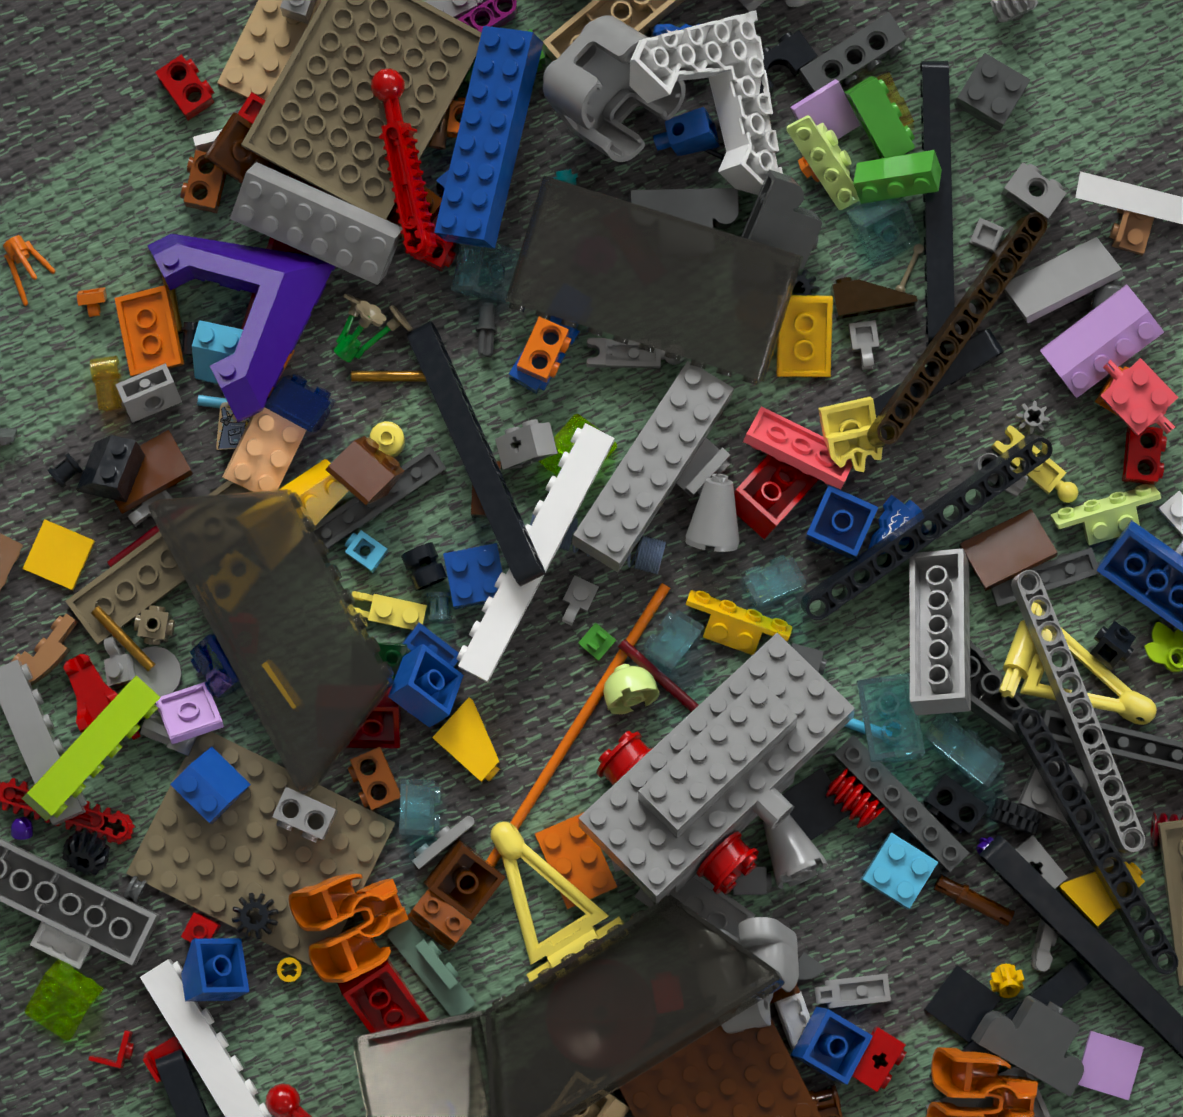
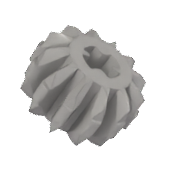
M991 0L990 3L993 7V13L997 16L999 22H1008L1033 10L1037 6L1038 1Z

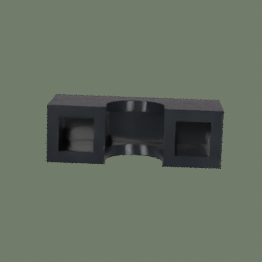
M800 30L794 34L788 32L778 40V45L772 49L770 47L763 49L764 70L767 73L772 66L783 65L795 77L799 74V70L815 60L818 55ZM767 76L769 92L771 93L773 92L774 85ZM762 81L760 85L759 94L764 93V86L762 84Z

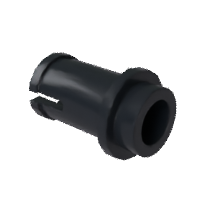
M184 322V326L181 327L183 331L182 355H193L192 343L198 322Z

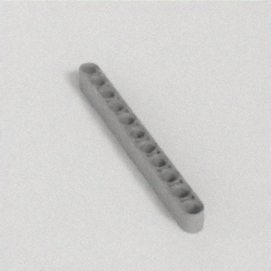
M1025 570L1012 580L1013 594L1114 845L1118 851L1124 854L1137 852L1145 845V835L1041 577L1033 570ZM1022 577L1028 578L1031 581V590H1025L1022 587ZM1032 603H1037L1041 606V616L1033 614L1031 610ZM1043 628L1051 631L1052 640L1050 642L1043 639L1041 634ZM1053 654L1061 656L1063 661L1061 667H1056L1053 664ZM1064 679L1072 683L1073 690L1071 693L1064 691L1062 687ZM1074 705L1082 708L1083 716L1081 719L1074 716L1072 711ZM1085 730L1093 735L1094 739L1091 745L1083 740ZM1095 756L1102 758L1104 762L1102 770L1095 768L1093 764ZM1106 782H1110L1114 787L1112 796H1108L1104 792V784ZM1116 808H1120L1124 812L1125 816L1122 822H1119L1114 817ZM1127 833L1131 834L1135 839V844L1132 848L1125 844L1124 839Z

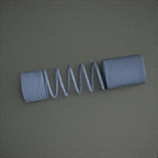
M532 515V519L530 522L531 526L536 518L535 515ZM574 518L559 549L569 551L573 532L575 533L578 526L577 518ZM642 536L631 563V554L628 557V567L630 568L636 559L635 569L648 571V573L651 572L653 574L656 573L657 575L666 541L663 542V540L660 541L658 539L655 540V538ZM573 545V552L576 553L579 549L576 548L575 550V546Z

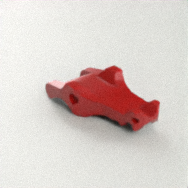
M79 654L67 660L63 668L69 677L76 695V724L80 732L83 733L118 693L104 682L93 665L90 656ZM139 730L132 736L133 740L141 737Z

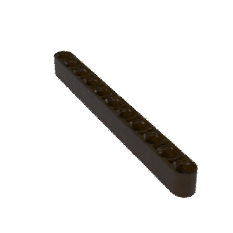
M1039 212L1030 213L1020 218L1014 224L869 428L867 438L872 446L882 448L895 443L1045 233L1047 220L1043 214ZM1028 221L1033 224L1034 232L1029 229ZM1013 242L1019 245V252L1014 249ZM999 262L1004 265L1005 273L1000 270ZM985 282L990 286V293L984 288ZM970 303L975 306L976 314L971 312L969 308ZM955 323L960 326L961 335L955 331ZM940 344L946 348V356L941 353ZM926 365L931 368V377L925 372ZM911 386H913L917 391L916 398L913 397L910 392ZM896 407L902 411L901 419L895 414ZM881 428L887 432L886 440L880 435Z

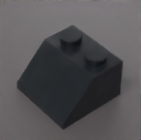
M110 435L95 442L76 490L81 493L127 502L145 457L137 441Z

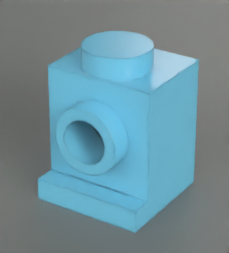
M360 530L358 535L353 533L345 543V547H347L345 553L372 573H374L389 552L386 547L362 530ZM363 546L369 547V555H361L360 549Z

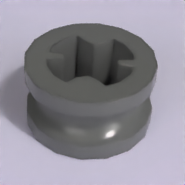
M134 876L126 889L124 898H132L133 902L137 904L146 888L147 881L141 882L137 876Z

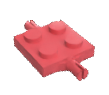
M1141 358L1130 368L1123 371L1112 360L1102 367L1113 377V381L1100 397L1137 436L1148 426L1155 423L1166 434L1175 428L1164 414L1168 407L1179 397Z

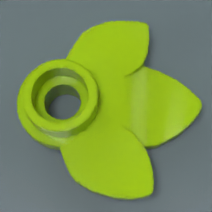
M1156 622L1151 633L1153 642L1144 646L1147 656L1155 663L1164 664L1166 669L1171 672L1183 671V632L1179 629L1173 632L1163 623ZM1172 655L1177 656V664L1173 662Z

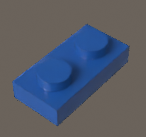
M420 622L417 623L402 643L407 644V648L411 651L424 644L453 667L458 662L456 658L459 652Z

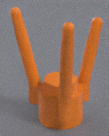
M17 235L3 244V248L6 251L4 258L9 264L24 306H27L26 294L14 261L17 264L22 263L33 280L37 279V275L27 261L30 257L29 252L52 274L55 273V269L34 249L30 241L25 242L21 235Z

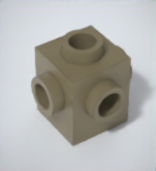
M149 605V610L141 609V615H136L134 631H138L137 636L144 639L143 643L160 646V641L168 642V637L173 636L175 620H171L172 615L165 612V607ZM152 619L158 622L155 629L148 627L149 621Z

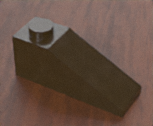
M851 277L835 280L836 284H832L830 288L836 320L912 307L918 302L915 295L859 279L852 280Z

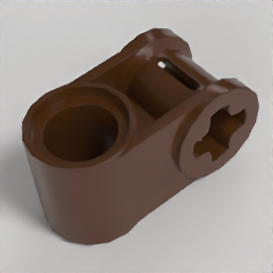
M835 1084L831 1085L829 1089L817 1092L808 1091L821 1117H843ZM831 1098L830 1100L819 1102L820 1099Z

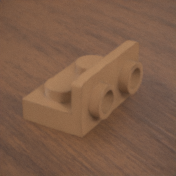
M1117 208V213H1120L1121 216L1119 223H1113L1109 238L1114 239L1112 247L1143 256L1154 217Z

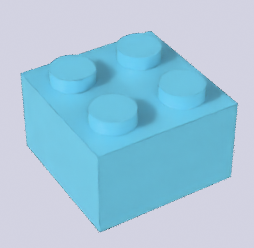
M889 833L860 880L904 908L910 909L938 861L895 834Z

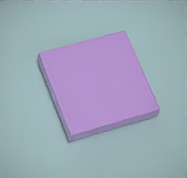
M836 79L791 106L796 120L809 115L816 126L824 123L828 131L833 130L837 139L860 126L839 81Z
M207 682L161 696L156 702L171 745L224 727Z
M1090 1031L1081 1060L1084 1065V1073L1078 1085L1129 1100L1144 1047Z

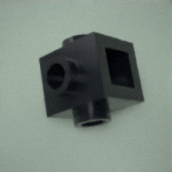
M1114 620L1108 628L1103 626L1093 638L1097 642L1090 651V654L1112 670L1119 660L1124 662L1134 649L1130 646L1136 637L1126 627L1121 626Z

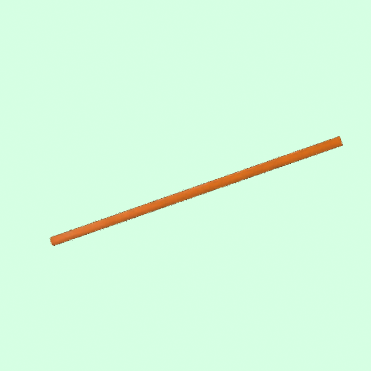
M663 583L660 584L626 638L633 647L670 590ZM621 649L617 652L510 823L517 829L524 822L603 697L604 684L608 677L614 672L616 667L623 665L628 656ZM495 847L486 860L493 867L496 866L501 858Z

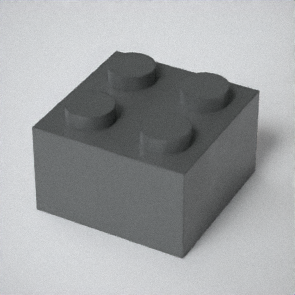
M984 53L958 95L954 105L994 129L1001 131L1028 86L1030 79Z

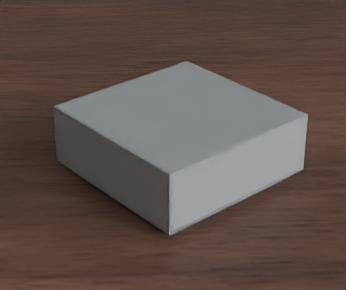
M979 218L969 244L994 254L1004 228Z

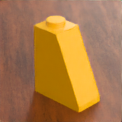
M468 697L432 738L482 783L485 779L491 781L500 769L497 765L500 761L474 701Z
M1125 861L1126 867L1139 888L1145 882L1141 878L1143 872L1133 862L1128 864ZM1114 865L1106 867L1104 870L1108 873L1113 869ZM1095 871L1062 882L1057 887L1094 927H1098L1116 910ZM1121 882L1117 886V893L1121 897L1127 892L1125 882Z

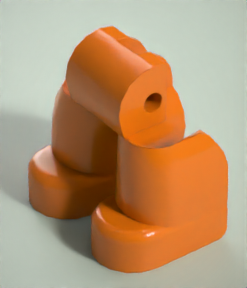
M343 874L324 880L314 886H306L289 895L291 913L297 924L305 931H322L352 917L357 912L362 914L364 922L335 937H326L309 946L308 951L311 964L317 975L324 982H347L374 969L388 959L391 953L390 947L380 948L373 937L380 936L386 930L409 920L405 908L401 906L397 895L398 890L393 879L390 878L373 883L355 892L352 880L362 879V875Z
M937 1047L931 1063L932 1081L936 1089L951 1098L993 1097L992 1107H960L949 1102H931L927 1109L926 1117H1034V1099L1037 1097L1038 1083L1026 1077L998 1076L1000 1065L1011 1069V1065L998 1056L980 1052H963L958 1048Z

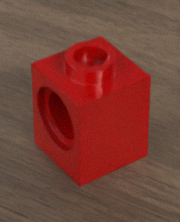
M194 912L181 937L189 942L193 939H214L221 925Z

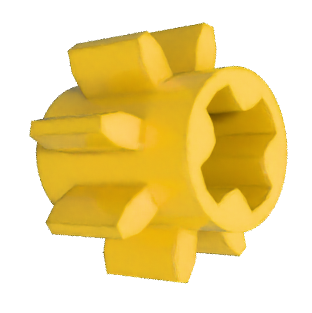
M1001 964L995 968L994 972H991L992 980H990L992 991H999L1000 997L1012 998L1019 994L1020 989H1024L1022 983L1025 981L1022 970L1016 971L1015 965Z

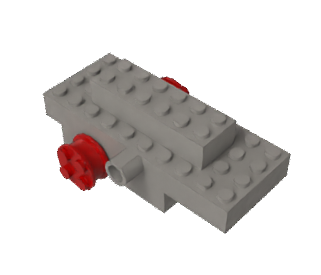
M776 633L654 748L649 749L641 741L642 735L638 731L634 733L627 731L618 740L619 744L612 751L610 749L606 750L598 759L601 764L596 774L600 778L605 776L613 786L578 818L579 827L656 904L671 890L677 893L696 874L700 878L705 876L714 885L713 891L716 894L723 892L726 895L736 886L737 883L735 881L742 874L747 876L756 867L754 862L757 860L759 851L756 848L750 849L741 840L742 834L740 832L757 816L771 829L776 828L789 816L794 806L781 793L794 782L795 772L853 719L855 708L791 645Z

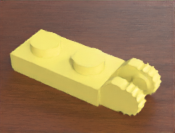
M352 591L351 597L355 600L372 602L371 609L368 612L356 607L348 608L347 614L367 618L371 622L413 630L418 622L422 625L424 623L427 605L378 594L373 596Z

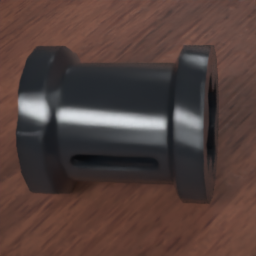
M69 453L65 455L66 458L56 467L48 469V472L62 488L66 486V482L75 474H81L84 471Z

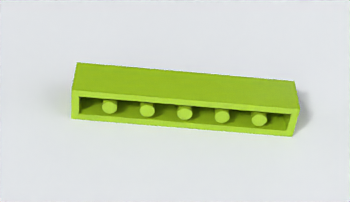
M136 675L24 795L22 800L44 820L47 821L52 815L58 818L68 807L64 802L71 795L76 798L85 789L84 780L89 775L94 778L105 767L101 762L107 755L112 759L122 748L119 742L125 736L130 739L139 730L140 726L137 723L142 717L148 719L158 709L155 703L161 697Z

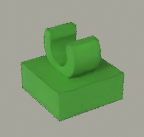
M595 623L578 644L599 661L616 642V639Z

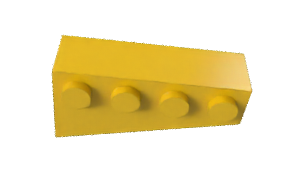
M327 459L322 460L236 518L257 557L271 571L348 493L349 490L326 471V468L331 464Z

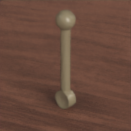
M916 244L914 246L912 259L900 285H897L895 290L905 293V285L916 260L924 251L923 245Z

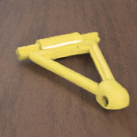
M1032 603L1031 610L1033 614L1041 616V606L1037 603ZM1022 620L1019 623L1003 666L1005 675L999 692L1005 698L1007 696L1013 698L1020 679L1023 678L1025 680L1020 694L1056 700L1051 686L1039 684L1044 668L1026 623ZM1046 628L1042 629L1043 639L1050 642L1052 640L1051 631ZM1062 629L1071 654L1119 696L1115 699L1087 693L1093 708L1117 712L1120 716L1134 724L1145 725L1150 723L1156 716L1157 709L1155 703L1150 698L1132 691ZM1063 688L1068 693L1072 692L1070 689ZM1137 717L1143 718L1144 721H1140V720H1138V719H1136V718H1137Z
M499 822L492 828L491 839L495 848L502 856L530 965L545 956L548 958L547 962L526 974L534 988L555 975L562 977L607 949L606 944L628 930L620 916L596 930L594 925L609 915L528 847L513 824ZM522 858L585 913V915L538 943L517 864V859Z

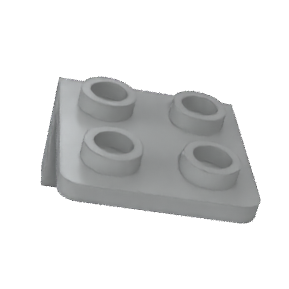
M705 438L676 484L693 499L697 493L701 494L707 478H712V474H722L729 467L730 463L727 461L730 458V454L723 447L719 450L712 442Z

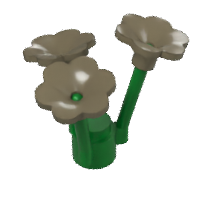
M344 293L343 297L351 303L348 312L350 315L342 333L336 340L338 344L333 350L341 359L350 363L354 357L360 359L366 350L391 330L394 331L399 326L406 328L408 331L413 330V328L402 313L394 305H391L389 308L392 311L393 318L386 323L387 326L360 348L361 342L357 338L363 329L368 328L370 323L380 327L385 323L386 317L376 305L369 304L367 301ZM360 314L359 326L352 335L348 334L355 317H358Z

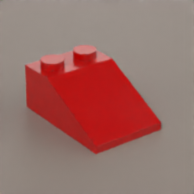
M768 454L734 491L736 514L758 535L765 539L819 479L802 473L799 469L785 462H780Z
M389 959L354 979L344 983H337L344 998L385 1054L432 1024Z

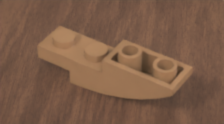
M67 613L64 617L59 616L51 626L53 632L47 639L42 638L34 649L37 652L34 657L24 651L22 655L18 653L12 659V661L18 659L22 662V665L27 663L33 679L29 680L31 686L48 675L71 651L62 643L77 625L78 621Z

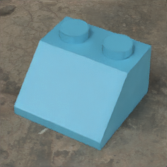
M199 320L192 343L194 375L196 379L218 384L210 365L234 354L243 331L242 329Z

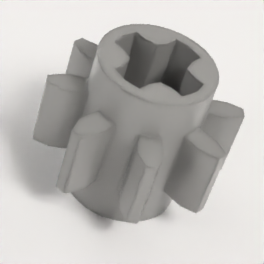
M1036 401L1029 408L1023 403L1020 407L1024 413L1015 415V418L1020 419L1022 423L1018 429L1020 430L1025 427L1028 429V435H1031L1034 429L1042 433L1044 427L1041 423L1050 421V418L1044 417V411L1047 407H1037ZM1029 414H1037L1036 422H1028Z

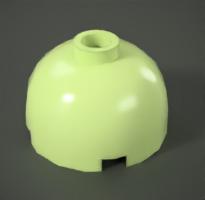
M629 664L616 667L605 682L603 690L606 705L612 714L632 712L633 710L630 706L637 705L645 701V706H648L657 700L660 695L652 674L642 667L630 666Z

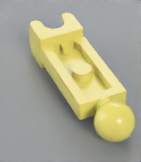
M1011 425L1005 429V434L1009 436L1011 443L1004 445L1000 441H996L991 446L999 455L1006 452L1025 437ZM1033 445V454L1039 453L1040 450ZM1019 457L1011 461V464L1016 468L1020 465ZM1050 458L1026 475L1047 494L1055 488L1059 499L1063 502L1070 503L1078 497L1079 491L1077 486L1072 482H1063L1061 480L1067 472Z

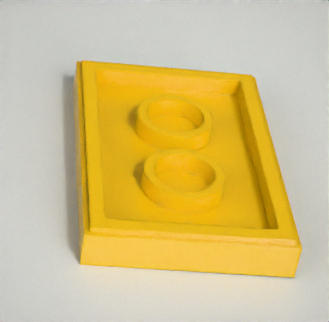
M778 295L777 377H831L832 296Z

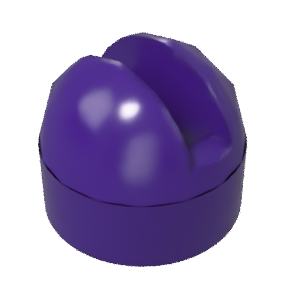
M26 817L15 819L11 825V836L18 840L31 838L33 836L32 822Z

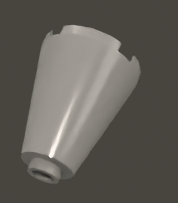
M712 474V478L706 479L686 533V544L705 550L706 546L715 547L714 551L728 552L738 549L739 533L733 482L728 480L727 475Z
M790 814L774 829H771L763 822L775 881L780 889L783 888V883H788L789 887L805 882L818 875L816 872L817 868L822 866L824 870L827 867L828 863L824 856Z

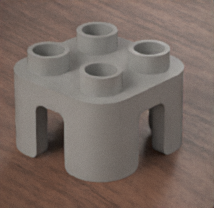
M606 15L589 22L562 55L547 66L543 75V92L547 101L574 135L612 160L625 162L638 155L644 148L645 142L637 133L623 125V120L638 106L644 107L663 120L671 119L684 101L686 88L684 80L676 81L670 95L650 103L643 100L629 86L630 60L639 40L648 37L616 17Z

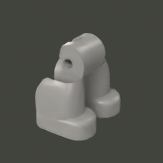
M755 917L743 920L738 925L739 939L722 929H702L689 934V954L696 961L700 992L708 1004L717 1008L720 1024L729 1034L742 1032L753 1027L770 1026V1002L773 998V985H778L785 992H790L797 984L799 977L797 936L794 931L776 919ZM744 949L746 950L748 986L746 987L742 985V981L746 978Z

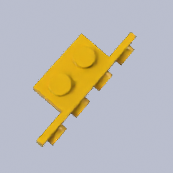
M690 590L686 601L687 606L711 614L703 638L750 655L755 653L762 633L770 636L778 633L785 641H788L792 631V626L782 619H772L763 616L754 609L746 610L736 606L735 603L729 600H718L704 591Z

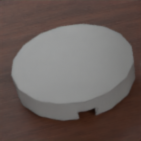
M152 646L142 649L156 664L149 672L133 657L135 676L137 675L160 697L175 692L179 687L182 676L181 664L177 657L166 648Z

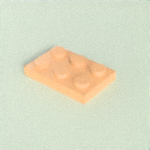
M264 407L263 411L251 416L222 477L267 498L278 490L308 427Z

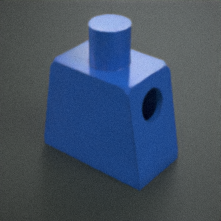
M705 107L666 120L667 132L653 135L657 151L671 147L677 156L720 147L715 123Z

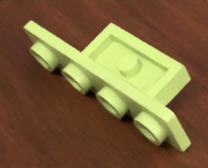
M809 115L788 125V134L839 210H843L859 202V197L850 178L851 159L845 150L841 151L837 145L838 139L833 130L828 131L824 123L816 126Z
M1142 484L1127 492H1115L1107 498L1088 500L1083 505L1073 508H1062L1058 512L1051 514V519L1058 529L1083 523L1085 538L1090 546L1119 537L1131 520L1140 526L1136 506L1161 499V494L1154 485Z

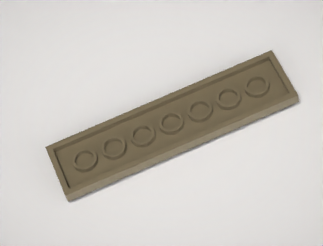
M228 480L65 602L97 645H100L104 642V639L111 637L112 634L91 614L97 606H100L120 628H123L134 620L136 615L141 614V609H148L149 605H154L243 539L246 535L236 518L257 505L262 499L257 493Z

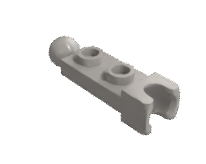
M587 339V346L589 348H596L600 352L597 357L587 359L586 366L592 368H660L661 359L666 360L669 364L677 365L685 357L684 349L678 344H670L665 349H661V340Z

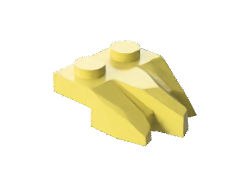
M866 397L818 408L822 434L831 459L840 468L845 466L847 459H851L855 471L864 472L865 461L868 455H871L874 460L882 459L883 447L877 448L872 446L867 438V432L876 419L873 398Z

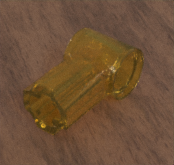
M117 355L90 359V371L96 387L99 411L123 408L122 399L116 387L119 379H121V373L118 372L117 367L119 365Z

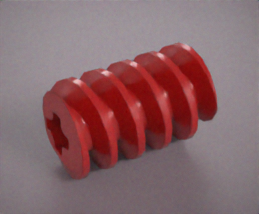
M846 768L829 784L826 796L829 797L835 794L836 798L833 804L837 805L843 802L844 805L841 812L844 813L851 810L849 820L852 821L859 818L860 820L856 826L859 829L871 823L885 807L876 809L879 800L868 801L871 792L867 791L861 794L864 785L859 783L853 786L856 777L852 775L845 778L848 772Z

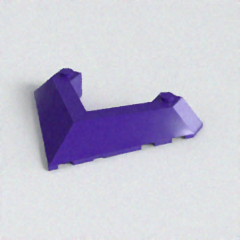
M169 234L147 245L170 291L193 279L219 283L220 286L237 291L244 290L255 293L254 303L234 354L210 365V368L238 423L263 411L272 387H275L283 372V366L289 354H292L311 317V311L314 305H317L326 287V282L336 266L314 256L178 234Z

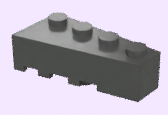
M970 640L971 711L1015 743L1020 738L1012 725V717L1017 710L1030 709V707L1017 692L1013 698L1001 696L1002 693L999 692L1003 681V675L991 665L981 649L977 648ZM1025 713L1021 718V723L1026 729L1032 723V717L1028 713Z

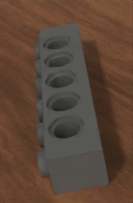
M854 735L832 755L844 769H848V773L851 776L854 775L856 777L855 780L858 783L864 785L863 788L866 791L871 792V796L874 799L879 800V804L885 807L890 816L933 859L938 861V864L946 873L951 872L969 854L952 834Z

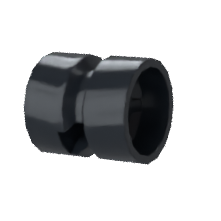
M433 542L413 548L401 555L406 570L412 571L410 579L416 591L426 589L448 578L442 563L436 561L439 556ZM425 561L427 566L421 568L419 563Z

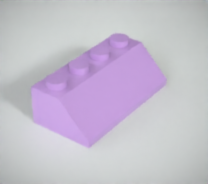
M1126 284L1040 349V351L1072 394L1078 398L1109 374L1102 367L1110 360L1117 367L1163 334L1164 331Z

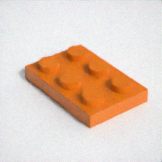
M163 285L115 298L131 377L165 363L168 369L184 365L168 286Z
M583 813L535 833L547 863L589 899L617 888L601 848L579 827L578 818ZM561 893L567 909L576 906Z

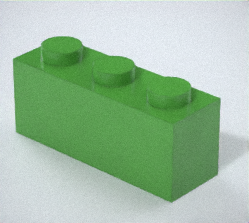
M870 76L844 92L880 159L904 155L915 148L912 142L915 137L907 125L903 126L900 121L901 111L895 102L891 103L886 95L889 93V90L882 79L878 80L877 77Z
M935 150L859 162L856 165L853 184L861 204L937 192L939 191L942 170Z

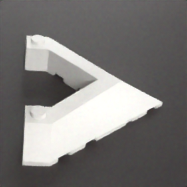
M756 10L639 40L630 60L629 86L647 103L670 95L676 81L709 78L726 148V154L718 172L735 189L759 195L769 169L783 174L782 167L777 165L775 153L779 151L776 130L771 129L769 115L773 114L767 73L764 70L763 64L764 55L761 37L757 36L754 22L758 21ZM761 81H762V84H763V86H764V89H763V92H764V93L759 94V93H760V85H761Z

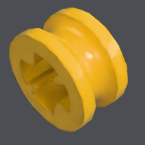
M284 958L277 966V974L285 982L296 981L302 974V965L295 958ZM285 963L288 965L294 963L297 966V969H294V971H297L294 977L292 975H287L286 977L283 975L282 971L285 969H282V966Z

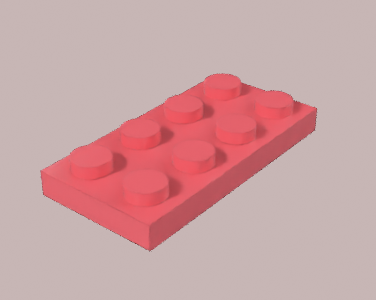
M762 406L743 440L744 443L752 448L761 450L775 457L778 461L785 462L799 469L802 473L816 477L825 484L840 490L853 466L851 459H847L845 466L840 468L831 459L823 436Z

